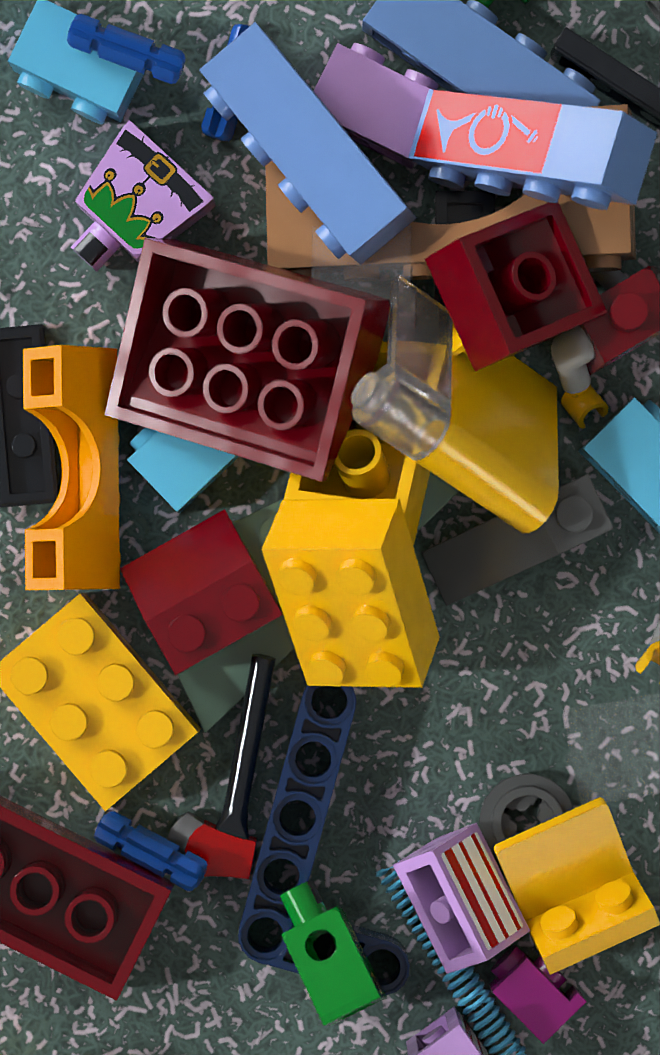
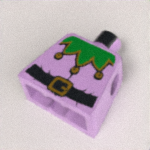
M129 120L123 126L75 201L79 208L94 222L71 248L96 272L120 247L139 263L145 238L175 239L216 206L214 197Z

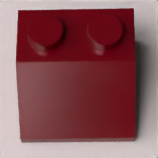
M559 202L545 203L460 237L425 258L475 372L608 313Z
M225 509L120 568L145 623L175 676L283 615L280 605Z

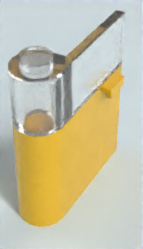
M398 274L391 280L387 364L376 373L370 372L366 374L355 386L351 396L353 419L519 532H533L549 518L555 508L559 494L557 386L515 356L508 357L475 372L447 308Z

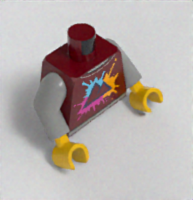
M649 265L600 294L608 313L566 331L553 339L551 355L562 388L565 391L561 398V404L581 429L586 428L583 421L588 412L596 408L598 413L604 417L607 415L609 408L592 387L590 376L660 335V273L654 266Z

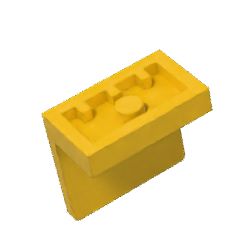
M602 797L532 827L494 846L495 854L513 897L530 929L529 934L550 975L660 925L654 906L633 872L610 809Z

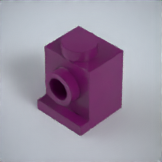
M516 945L505 952L491 968V972L496 976L489 984L493 994L543 1044L587 1002L574 985L564 993L560 989L567 981L563 974L558 971L550 975L541 956L533 961Z

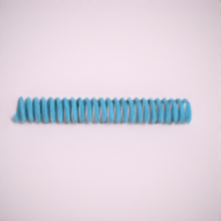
M393 867L377 871L376 876H383ZM396 871L385 877L381 884L386 885L398 876ZM400 879L386 889V893H391L402 885ZM403 888L393 895L391 901H396L405 895V889ZM409 897L398 903L396 909H402L411 902ZM413 905L403 911L401 917H407L415 911ZM416 914L407 920L406 925L411 926L419 920L418 915ZM422 923L412 928L411 933L416 934L424 928ZM426 931L417 936L416 941L421 942L428 937ZM429 940L424 943L422 949L430 948L432 946L431 941ZM435 949L427 953L428 958L436 955ZM439 958L432 961L433 966L441 963ZM474 965L443 976L442 982H448L461 971H466L460 978L450 983L447 990H453L465 980L472 979L464 987L455 991L452 998H458L472 987H477L468 996L460 999L457 1006L462 1007L477 995H482L473 1004L464 1008L462 1014L467 1015L482 1003H487L477 1013L469 1016L467 1022L472 1023L488 1011H493L484 1020L473 1025L472 1030L478 1031L493 1019H498L489 1028L481 1031L478 1034V1038L483 1039L498 1027H503L497 1034L483 1042L484 1047H488L502 1036L508 1035L497 1046L489 1049V1055H494L509 1043L514 1044L498 1055H511L515 1051H519L516 1055H527L524 1054L526 1047L519 1045L520 1038L514 1037L515 1030L509 1029L510 1022L504 1021L505 1014L499 1013L500 1006L494 1005L495 998L488 997L490 990L483 989L485 983L478 981L480 976L478 973H473ZM443 966L437 970L438 974L445 972Z

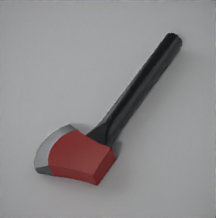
M252 654L225 803L217 825L187 811L171 827L167 840L180 846V853L183 855L190 851L205 859L208 866L204 877L219 876L249 879L257 838L249 836L248 805L276 658L268 655Z

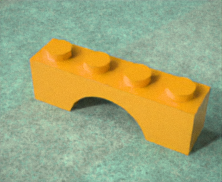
M54 345L23 349L24 410L40 419L51 432L59 450L62 468L60 489L53 507L41 521L25 529V590L120 589L121 554L119 541L120 493L118 453L120 437L118 419L104 415L117 362L116 348Z

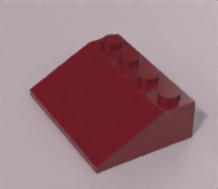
M145 238L104 415L317 481H327L378 361L392 300L177 239Z

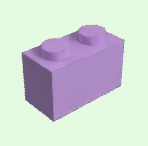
M337 43L314 92L355 142L412 170L415 162L408 159L428 91L429 89L437 90L439 87L438 83L414 70L407 69L405 75H402L383 66L385 58L375 50L362 44L353 43L351 49Z

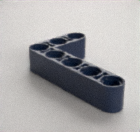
M306 686L303 692L239 927L238 941L241 950L248 958L261 964L298 974L299 972L283 937L276 945L262 947L251 939L249 927L256 919L267 917L276 920L281 925L283 933L294 928L280 895L309 881L356 709V694L353 687L340 686L346 693L347 704L340 714L333 717L323 716L313 707L312 695L319 686ZM319 742L327 747L331 755V762L326 770L318 774H308L298 766L296 753L303 744ZM294 800H302L308 803L315 813V820L312 826L301 832L286 828L280 817L282 808L288 802ZM276 859H287L297 867L299 878L292 887L277 889L266 880L265 869L267 865ZM351 925L367 957L372 952L380 949L389 950L397 956L399 966L396 972L390 977L378 978L386 995L397 992L404 986L409 976L410 964L405 947L398 939L388 934Z

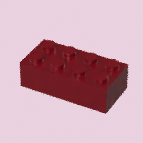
M0 796V943L117 1001L175 884L171 883L169 879L162 878L131 860Z

